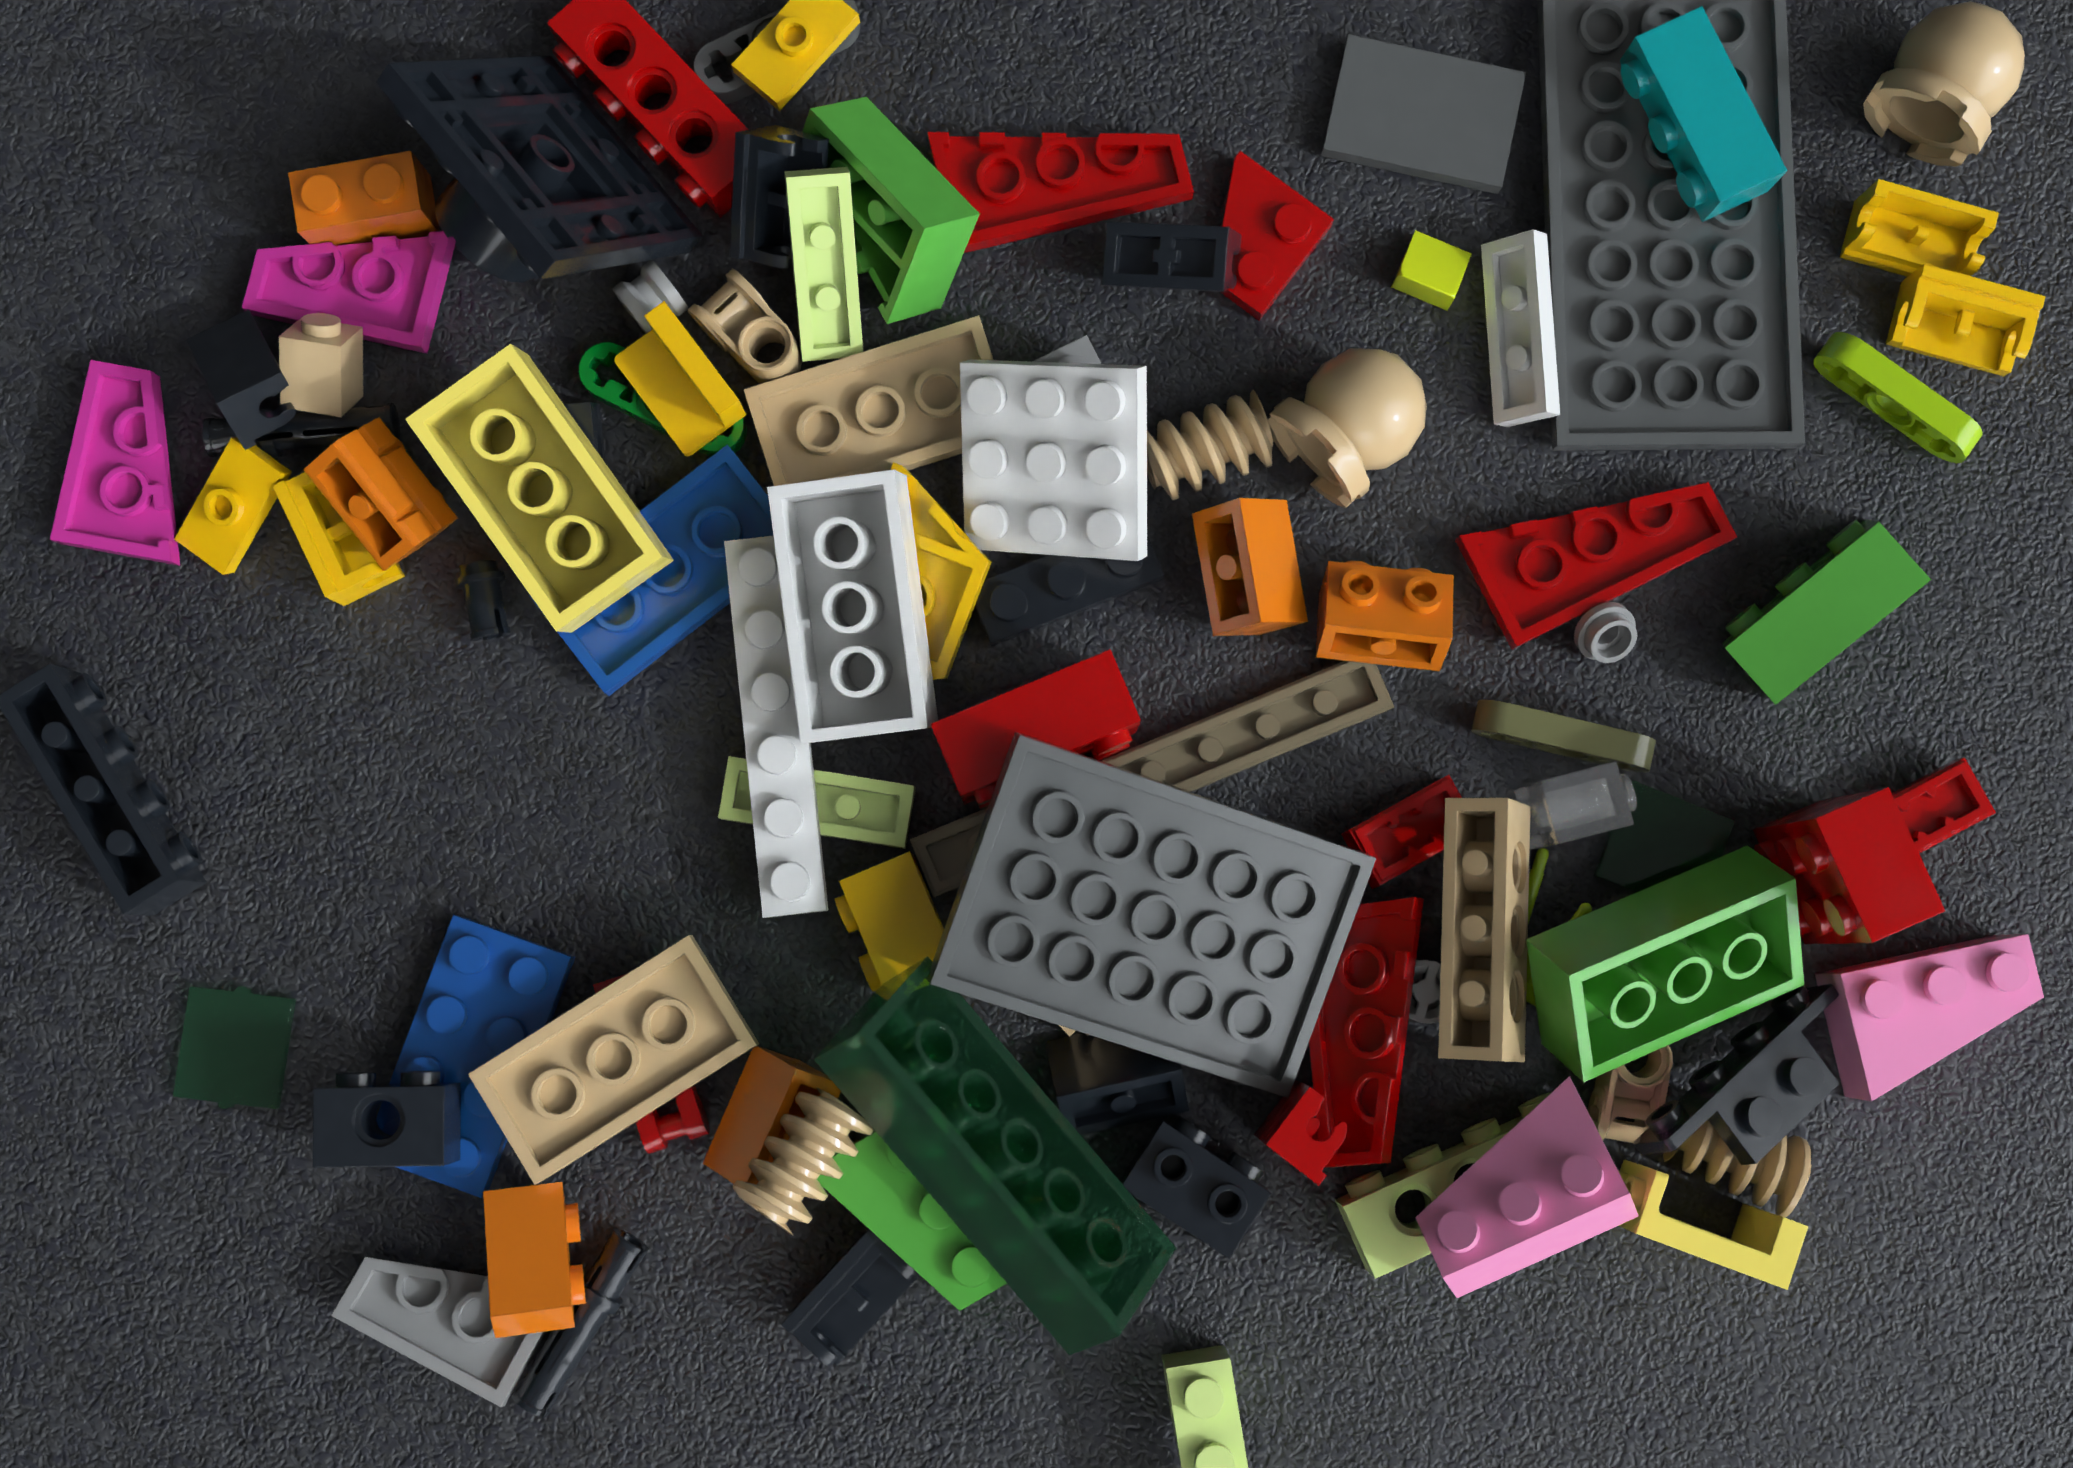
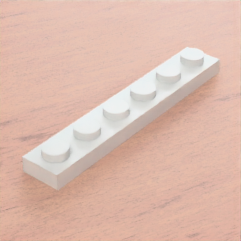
M774 536L724 541L762 917L770 918L828 911L811 743L800 744Z

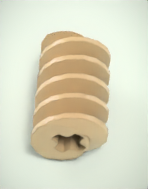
M1254 390L1251 391L1249 406L1240 396L1234 395L1229 397L1226 415L1216 404L1206 405L1203 414V424L1194 413L1190 411L1183 413L1180 418V433L1166 419L1159 421L1157 425V441L1147 431V476L1152 487L1156 489V487L1162 486L1171 499L1176 500L1179 499V479L1186 478L1196 492L1202 491V471L1209 470L1219 484L1225 483L1226 463L1232 461L1242 476L1248 475L1249 455L1254 453L1266 468L1271 467L1273 439L1264 408Z
M818 1087L816 1088L821 1094L820 1096L799 1092L795 1098L796 1103L805 1115L804 1118L790 1114H784L781 1117L780 1124L790 1137L789 1140L768 1136L764 1141V1145L774 1161L768 1162L752 1158L749 1162V1168L759 1181L758 1184L755 1185L737 1180L733 1185V1189L740 1199L792 1236L794 1235L786 1224L789 1219L809 1224L812 1220V1216L802 1203L803 1198L808 1197L825 1201L828 1197L817 1178L820 1175L840 1179L844 1174L833 1159L834 1154L840 1153L856 1157L859 1151L848 1137L850 1131L871 1135L874 1131L873 1127L863 1117Z
M1709 1120L1699 1127L1676 1150L1663 1153L1664 1162H1666L1679 1149L1684 1151L1682 1171L1690 1174L1698 1167L1702 1160L1706 1161L1705 1181L1713 1185L1721 1179L1726 1171L1731 1173L1728 1189L1729 1193L1738 1196L1749 1183H1753L1752 1203L1762 1207L1768 1202L1773 1193L1776 1194L1775 1213L1784 1218L1791 1214L1798 1204L1811 1173V1149L1806 1139L1795 1135L1788 1138L1785 1136L1757 1164L1741 1165Z

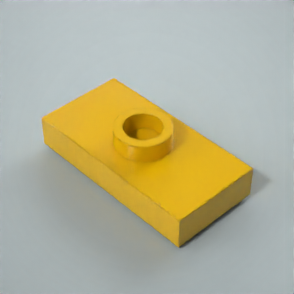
M789 0L731 64L733 71L778 111H781L860 23L859 14L843 0Z
M231 437L174 540L222 575L234 573L277 499L272 485L283 480L287 481L292 471L256 445L245 450L237 437Z

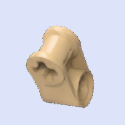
M732 268L726 274L727 282L703 305L693 304L688 309V313L701 329L723 351H727L758 383L763 384L800 372L802 358L792 332L769 308L756 289L735 269ZM776 342L785 346L784 353L774 362L762 363L756 360L759 350L768 343Z
M1669 1045L1649 1053L1646 1065L1637 1072L1630 1073L1625 1065H1622L1596 1077L1595 1087L1587 1111L1602 1140L1606 1138L1634 1143L1649 1128L1646 1124V1119L1653 1111L1666 1102L1670 1073L1673 1066V1054ZM1619 1116V1117H1625V1118L1635 1119V1121H1634V1122H1628V1121L1618 1120V1119H1615V1118Z

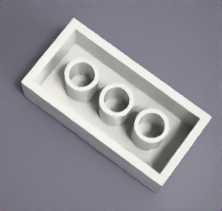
M886 470L767 487L800 744L930 728L932 723L938 721L907 475L896 470Z

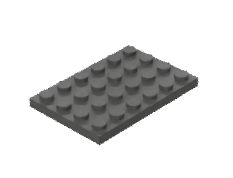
M1015 732L931 964L927 980L931 985L1288 1098L1376 858L1362 851Z

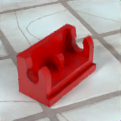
M1295 1080L1289 1097L1282 1096L1254 1133V1136L1319 1186L1327 1176L1322 1170L1345 1140L1347 1124L1344 1121H1339L1332 1127L1331 1134L1326 1139L1318 1141L1317 1129L1320 1126V1122L1314 1116L1318 1114L1324 1097L1310 1086Z

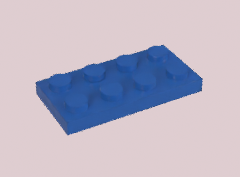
M728 444L640 511L674 561L574 632H558L598 686L608 696L730 604L724 541L773 536L768 495Z
M460 915L452 916L389 1084H400V1072L441 1071L440 1083H461L460 1160L444 1166H401L397 1168L480 1198L483 1197V1191H489L506 1146L507 1138L468 1074L552 1022L573 966L574 956ZM384 1100L377 1114L376 1122L378 1127L388 1135H393L397 1131L400 1124V1115L392 1103Z

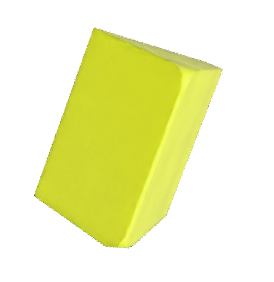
M1415 230L1391 288L1448 310L1458 292L1472 253Z

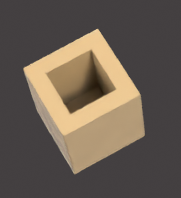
M312 313L304 315L279 336V367L289 386L280 392V405L291 402L296 410L342 417L363 397V327L343 324L340 318L335 315Z

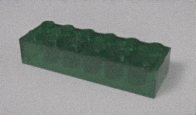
M928 956L883 983L817 1055L814 1061L1069 1355L1120 1336L1176 1250L1175 1245L961 994L929 983L927 978L931 972L932 960Z

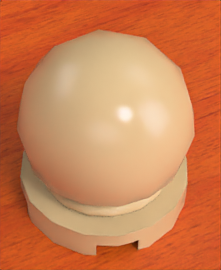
M1970 1L1934 9L1911 28L1904 37L1894 61V69L1881 74L1863 103L1865 118L1881 138L1887 129H1890L1894 134L1911 143L1912 145L1906 154L1914 159L1941 166L1962 165L1969 154L1974 153L1977 155L1992 132L1991 117H1994L2019 87L2024 70L2025 57L2022 35L2003 12L1981 3Z
M1350 348L1320 366L1307 384L1304 403L1292 397L1285 398L1274 407V410L1269 414L1271 417L1267 420L1272 439L1290 463L1299 455L1318 475L1310 485L1332 503L1347 508L1355 499H1360L1369 491L1370 481L1366 470L1387 468L1409 454L1425 427L1427 404L1421 379L1399 355L1379 349Z

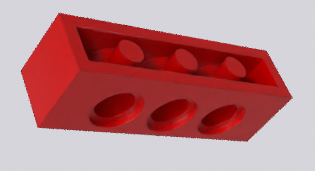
M572 0L547 22L558 43L552 49L555 57L575 79H578L584 73L598 87L592 94L613 120L618 122L625 116L639 131L633 136L634 140L656 165L666 160L678 172L679 176L674 182L695 207L699 209L707 203L721 218L732 208L735 132L749 129L627 0ZM625 50L630 52L628 58L620 65L606 66L603 64L605 58L614 51ZM667 93L671 95L669 102L660 109L649 110L643 108L645 101L653 94ZM703 135L712 138L710 146L701 153L691 154L684 151L686 143L695 136Z

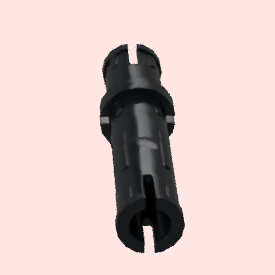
M394 403L382 406L351 408L342 417L311 412H296L287 424L255 439L257 447L271 457H282L284 450L329 447L341 437L356 429L358 430L380 417L391 433L400 439V423ZM267 408L260 410L268 412L273 411L276 408ZM226 418L204 419L202 434L205 450L210 458L222 455L231 437L237 436Z
M617 1228L612 1230L597 1260L591 1266L588 1273L584 1275L586 1304L573 1305L575 1328L553 1330L550 1333L528 1373L513 1392L512 1399L522 1409L535 1416L542 1415L547 1417L552 1406L559 1397V1393L581 1361L598 1329L604 1323L607 1316L615 1314L621 1306L623 1300L620 1295L634 1270L637 1269L649 1250L647 1245L634 1235L624 1230L619 1231Z

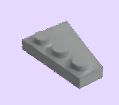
M369 1257L364 1258L331 1315L499 1407L506 1405L545 1332L495 1338L490 1319L488 1276Z

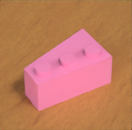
M2028 934L1993 935L1815 973L1818 986L1832 984L1839 993V996L1824 1009V1014L1844 1096L1871 1102L2044 998Z
M1569 1076L1415 1218L1442 1278L1456 1298H1459L1639 1217L1617 1167Z

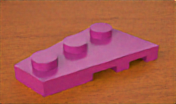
M444 231L429 232L427 237L398 239L396 236L372 238V242L335 246L332 242L257 249L242 309L245 311L249 309L253 316L294 324L307 314H331L339 317L343 324L363 327V340L428 354L456 240L453 237L447 238Z
M90 360L50 540L63 545L180 566L178 542L174 540L177 530L160 376L150 370Z

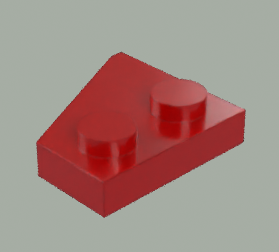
M1239 151L1234 159L1222 227H1230L1242 235L1240 253L1234 254L1232 260V273L1236 275L1237 283L1234 289H1226V292L1220 293L1260 321L1330 230L1334 219L1242 151Z

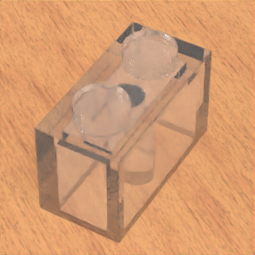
M1616 761L1541 780L1514 790L1516 800L1530 806V850L1634 825L1631 811H1635L1637 807L1635 791L1626 773H1619Z

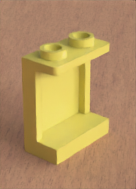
M1628 1160L1623 1161L1619 1173L1631 1195L1639 1217L1619 1225L1620 1227L1788 1290L1809 1226L1743 1203L1731 1239L1660 1213L1659 1206L1669 1175Z

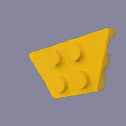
M893 462L890 470H896L907 475L933 680L945 679L949 676L992 562L908 469Z

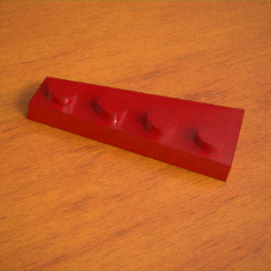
M927 132L935 168L980 213L964 253L1193 199L1194 190L1179 134L1100 133L1098 137H1066V133H1042V137H1005V132H979V136H949V132Z
M1709 482L1632 498L1627 502L1599 508L1595 506L1576 510L1562 516L1538 521L1537 519L1511 524L1506 528L1482 533L1479 531L1460 535L1455 541L1512 650L1585 614L1599 604L1609 602L1737 538V535Z
M1411 897L1359 905L1309 1040L1313 1089L1324 1097L1319 1112L1316 1115L1320 1122V1126L1317 1129L1318 1141L1326 1139L1331 1134L1332 1127L1339 1121H1344L1347 1124L1344 1142L1324 1168L1391 1163L1424 901L1422 898Z

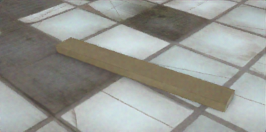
M1343 661L1104 759L1102 762L1188 792H1193L1393 709L1394 705L1376 664ZM987 808L910 839L933 898L959 888Z

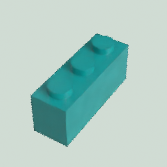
M1703 6L1640 34L1633 39L1620 60L1622 82L1632 98H1639L1649 118L1648 129L1651 139L1661 153H1667L1677 172V188L1686 205L1691 208L1695 207L1701 221L1704 222L1768 192L1788 170Z

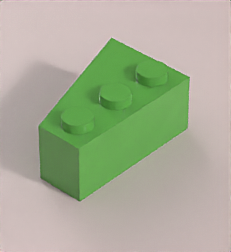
M867 97L810 108L802 132L829 139L827 168L848 167L855 249L857 251L858 274L868 272L885 302L881 303L878 309L886 324L941 309L980 213Z
M1865 519L1861 523L1857 520L1850 523L1826 544L1830 550L1809 567L1804 562L1779 581L1775 587L1780 593L1761 610L1754 603L1725 627L1731 636L1722 643L1724 648L1775 705L1931 581L1928 575L1879 521Z
M924 1102L875 1129L871 1135H865L853 1142L859 1151L856 1157L835 1153L833 1159L844 1173L840 1179L820 1175L817 1178L823 1188L959 1311L1016 1278L1017 1267Z

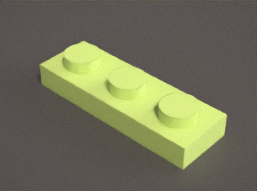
M848 167L785 171L802 362L840 359L863 352L849 169Z
M728 756L718 818L753 825L747 761L744 758ZM814 770L821 836L906 849L916 789L914 785Z

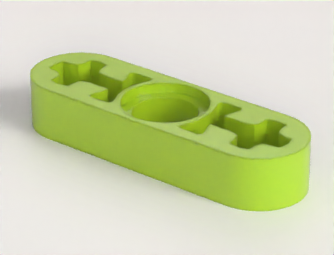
M1845 332L1833 333L1814 358V366L1824 378L1942 460L1951 463L1964 462L1983 435L1981 427L1972 417L1854 335Z

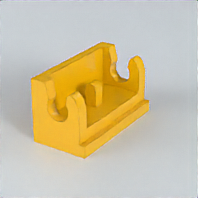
M1878 179L1854 201L1839 258L1906 277L1923 264L1971 276L1979 270L1985 260V256L1977 254V250L1981 241L1987 238L1995 229L1999 213Z
M1923 264L1901 282L1886 345L1996 375L2006 376L2011 373L2016 357L2026 358L2033 341L2039 312L2043 308L2046 296Z
M306 472L290 480H283L272 485L326 598L346 606L405 577L399 563L386 571L381 569Z

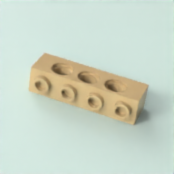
M1445 798L1438 1058L1525 1062L1530 806L1510 798Z

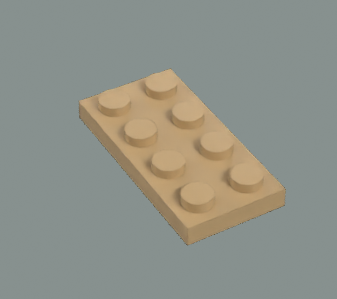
M979 315L744 389L774 486L886 471L891 469L893 462L906 467L909 471L962 454L960 362L970 359L994 360Z
M688 935L468 1075L534 1185L751 1050L759 1042L693 935Z

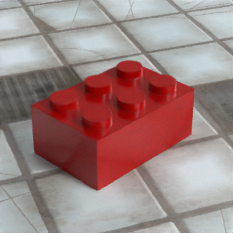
M1109 649L931 724V727L964 805L976 800L979 809H984L989 806L1015 732L1081 755L1092 752L1094 759L1102 760L1130 747L1129 743L1133 741L1131 735L1136 733L1141 719L1112 651Z
M1889 787L1821 800L1753 829L1759 842L1755 845L1754 850L1796 878L1800 937H1802L1804 944L1874 943L1946 911Z

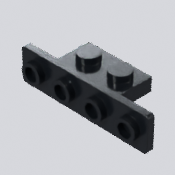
M1825 984L1806 988L1803 985L1776 997L1771 1003L1774 1011L1764 1021L1745 1027L1731 1039L1730 1045L1733 1047V1050L1721 1061H1713L1703 1066L1690 1077L1688 1083L1692 1088L1679 1100H1672L1663 1104L1648 1116L1646 1124L1649 1128L1633 1143L1641 1154L1672 1152L1709 1120L1741 1165L1757 1164L1839 1085L1834 1075L1801 1032L1839 996L1832 984Z

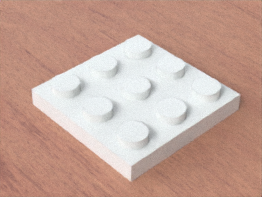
M971 359L960 362L964 532L980 550L1130 561H1139L1147 557V366Z

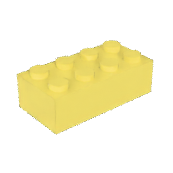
M509 344L405 419L556 632H574L674 561L530 356L514 345Z

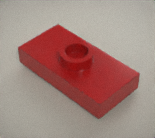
M1965 757L1955 759L1892 793L1919 854L1996 813Z
M1450 775L1433 782L1341 834L1348 847L1370 854L1376 858L1368 880L1371 889L1381 886L1444 850L1445 798H1462Z

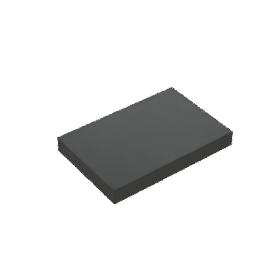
M1348 34L1321 156L1499 194L1503 186L1526 72Z

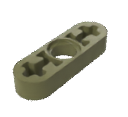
M1478 700L1471 729L1472 733L1485 738L1616 769L1643 773L1650 772L1656 745L1655 739L1639 733L1495 700Z

